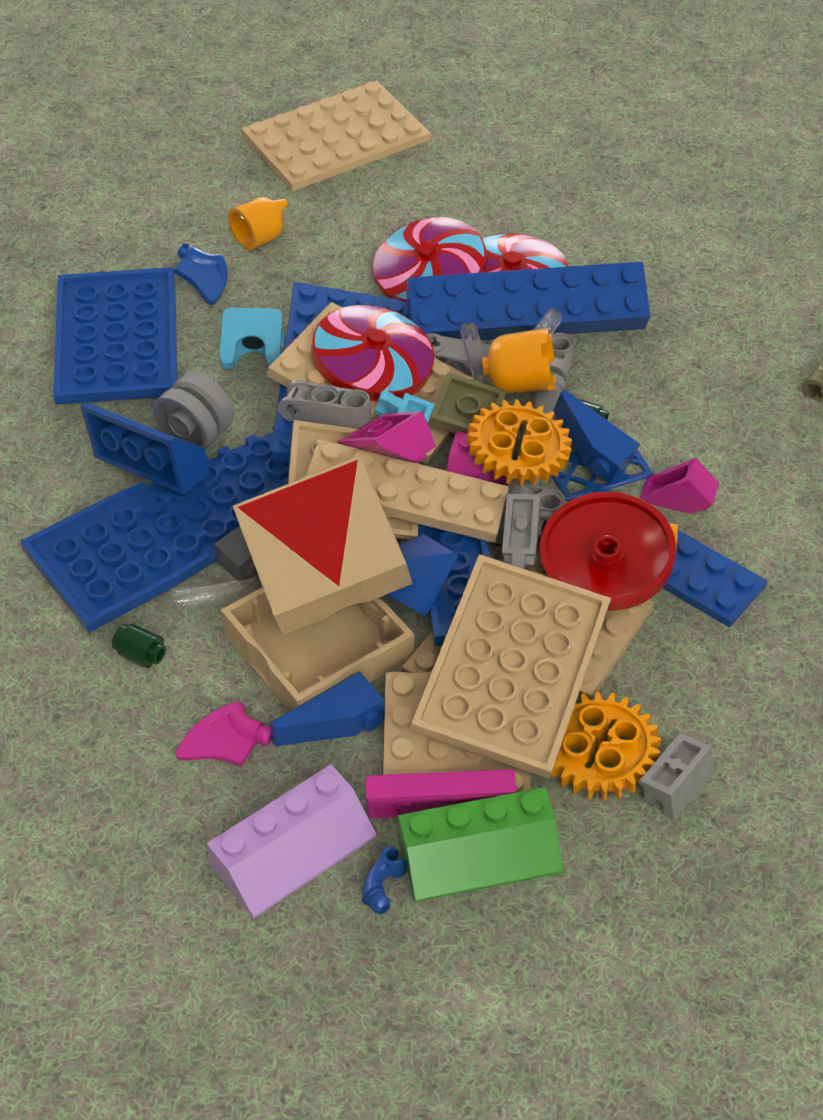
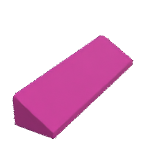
M512 769L369 775L366 777V803L368 817L398 818V815L516 793L515 771Z

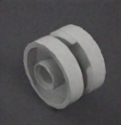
M188 372L182 375L172 385L171 389L165 391L155 400L153 405L154 418L162 432L204 448V450L215 441L216 436L222 434L232 424L235 418L234 408L222 388L209 377L197 372Z

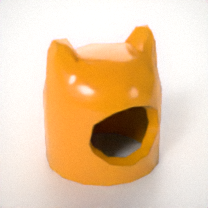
M258 197L248 203L232 208L228 214V222L235 240L248 251L273 241L282 233L283 211L288 206V201L285 199L274 201L266 197Z

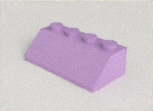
M330 764L208 842L207 849L210 866L254 919L377 837V834L354 789Z

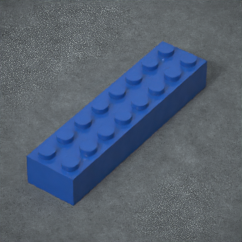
M643 262L409 277L407 279L406 296L409 319L416 323L425 334L436 333L456 339H466L469 341L494 340L498 336L545 328H549V334L551 335L555 333L580 334L645 329L651 317Z

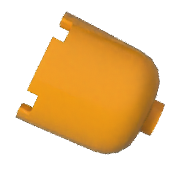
M549 328L498 336L492 341L488 350V357H483L482 363L484 376L491 377L494 387L507 390L509 394L554 391L556 389V374L551 375L550 362H555Z

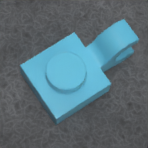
M382 391L374 413L380 416L390 413L423 411L428 424L435 404L405 393L402 399L391 392Z

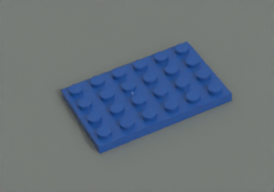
M174 267L58 275L54 368L55 405L160 397L165 391L172 388V385L178 380Z

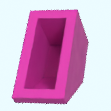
M694 458L646 478L640 499L652 505L692 514L700 510L704 511L713 505L719 482L697 458Z

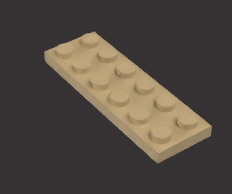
M322 439L318 440L306 477L360 456L386 516L495 543L509 486Z

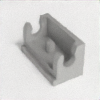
M680 733L639 780L640 786H643L646 804L652 807L656 801H659L663 806L662 811L664 815L674 821L714 773L712 747Z

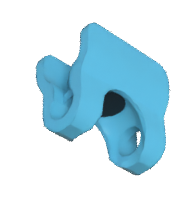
M230 307L225 309L222 316L220 342L222 369H235L239 357L247 352L263 354L269 367L284 351L285 334L282 331V312L279 309Z

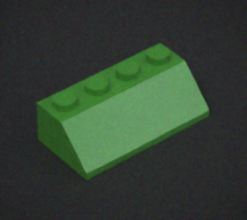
M546 787L398 815L399 841L403 857L407 861V872L415 902L563 873L556 818Z

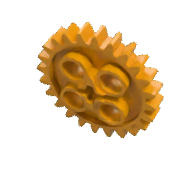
M515 399L514 405H509L506 400H503L501 407L492 402L489 410L482 407L480 415L473 416V421L469 424L466 445L470 446L468 454L475 456L474 464H484L483 473L494 471L495 480L505 476L506 484H510L513 479H517L520 486H523L524 481L529 479L534 486L537 483L538 477L544 482H548L550 475L557 477L559 470L565 469L571 452L572 439L568 438L569 429L562 428V419L553 421L554 412L544 414V406L542 405L534 409L532 408L531 401H528L525 406H521L518 399ZM525 424L526 429L518 459L512 460L520 425Z
M596 692L594 700H589L585 694H581V703H575L551 776H560L561 787L572 783L573 794L575 795L582 788L586 789L587 799H591L595 792H600L603 801H605L610 791H613L618 799L622 798V788L624 787L631 793H635L636 782L640 783L639 780L660 757L661 738L657 737L658 726L650 725V713L641 715L640 704L629 708L628 697L622 699L620 703L615 702L614 693H611L607 700H602L600 692ZM594 723V724H598V725H597V726H591V725H588V724ZM611 723H615V724L612 726V728H610L609 731H608V739H607V741H604L605 738H606V735H607V729L609 728L610 724H611ZM620 738H630L631 740H622ZM595 747H596V748H599L598 751H597V753H596V756H595ZM571 750H580V751H582V752H581V753H574V752H571ZM595 756V762L592 767L587 768ZM609 764H610V765H614L615 767H613V768H608V767H605L604 765H609Z

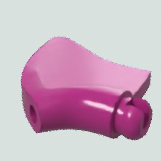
M234 702L216 709L198 722L180 743L176 750V757L179 760L216 759L242 767L254 746H257L258 743L264 746L270 744L269 738H272L271 727L264 726L263 722L249 717L243 703Z

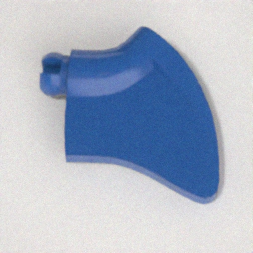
M183 244L177 252L178 257L182 258V260L177 264L173 273L188 281L206 303L214 305L221 297L227 283L228 271L222 254H208L195 246L190 247L188 244Z

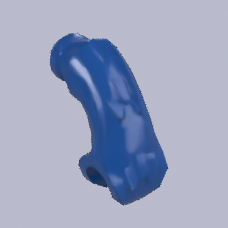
M392 846L384 848L371 870L368 871L363 886L362 902L370 906L374 913L384 914L390 908L389 898L385 896L384 886L382 885L383 881L389 876L400 878L406 874L407 861L402 858L397 860L399 851Z

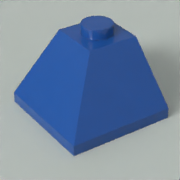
M422 535L399 544L413 584L387 595L426 616L459 555L432 538Z

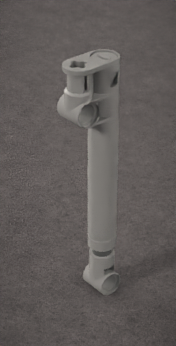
M565 333L551 335L555 362H550L551 375L556 374V389L554 391L533 392L532 408L537 409L542 405L544 406V414L553 412L560 393L566 389V379L573 360L574 340ZM554 414L553 421H554V420H557V417H556L555 414ZM525 424L523 425L514 460H517L526 429ZM539 477L534 486L529 479L524 481L523 486L519 485L517 479H513L510 484L506 485L509 486L507 494L541 495L537 547L540 550V538L544 526L549 518L565 504V497L559 490L539 486L541 481ZM506 501L494 543L497 547L501 548L503 546Z

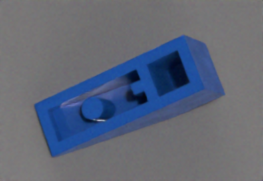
M564 389L559 395L553 412L558 420H563L562 427L569 429L568 438L572 439L571 443L584 465L596 476L611 484L632 462L640 444Z
M359 671L270 723L272 742L275 746L356 736L364 730L372 731L385 719L384 699Z

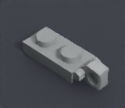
M507 494L502 546L504 563L525 570L526 567H534L535 560H537L541 495Z

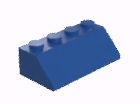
M86 402L80 405L95 458L183 495L210 475L204 448Z

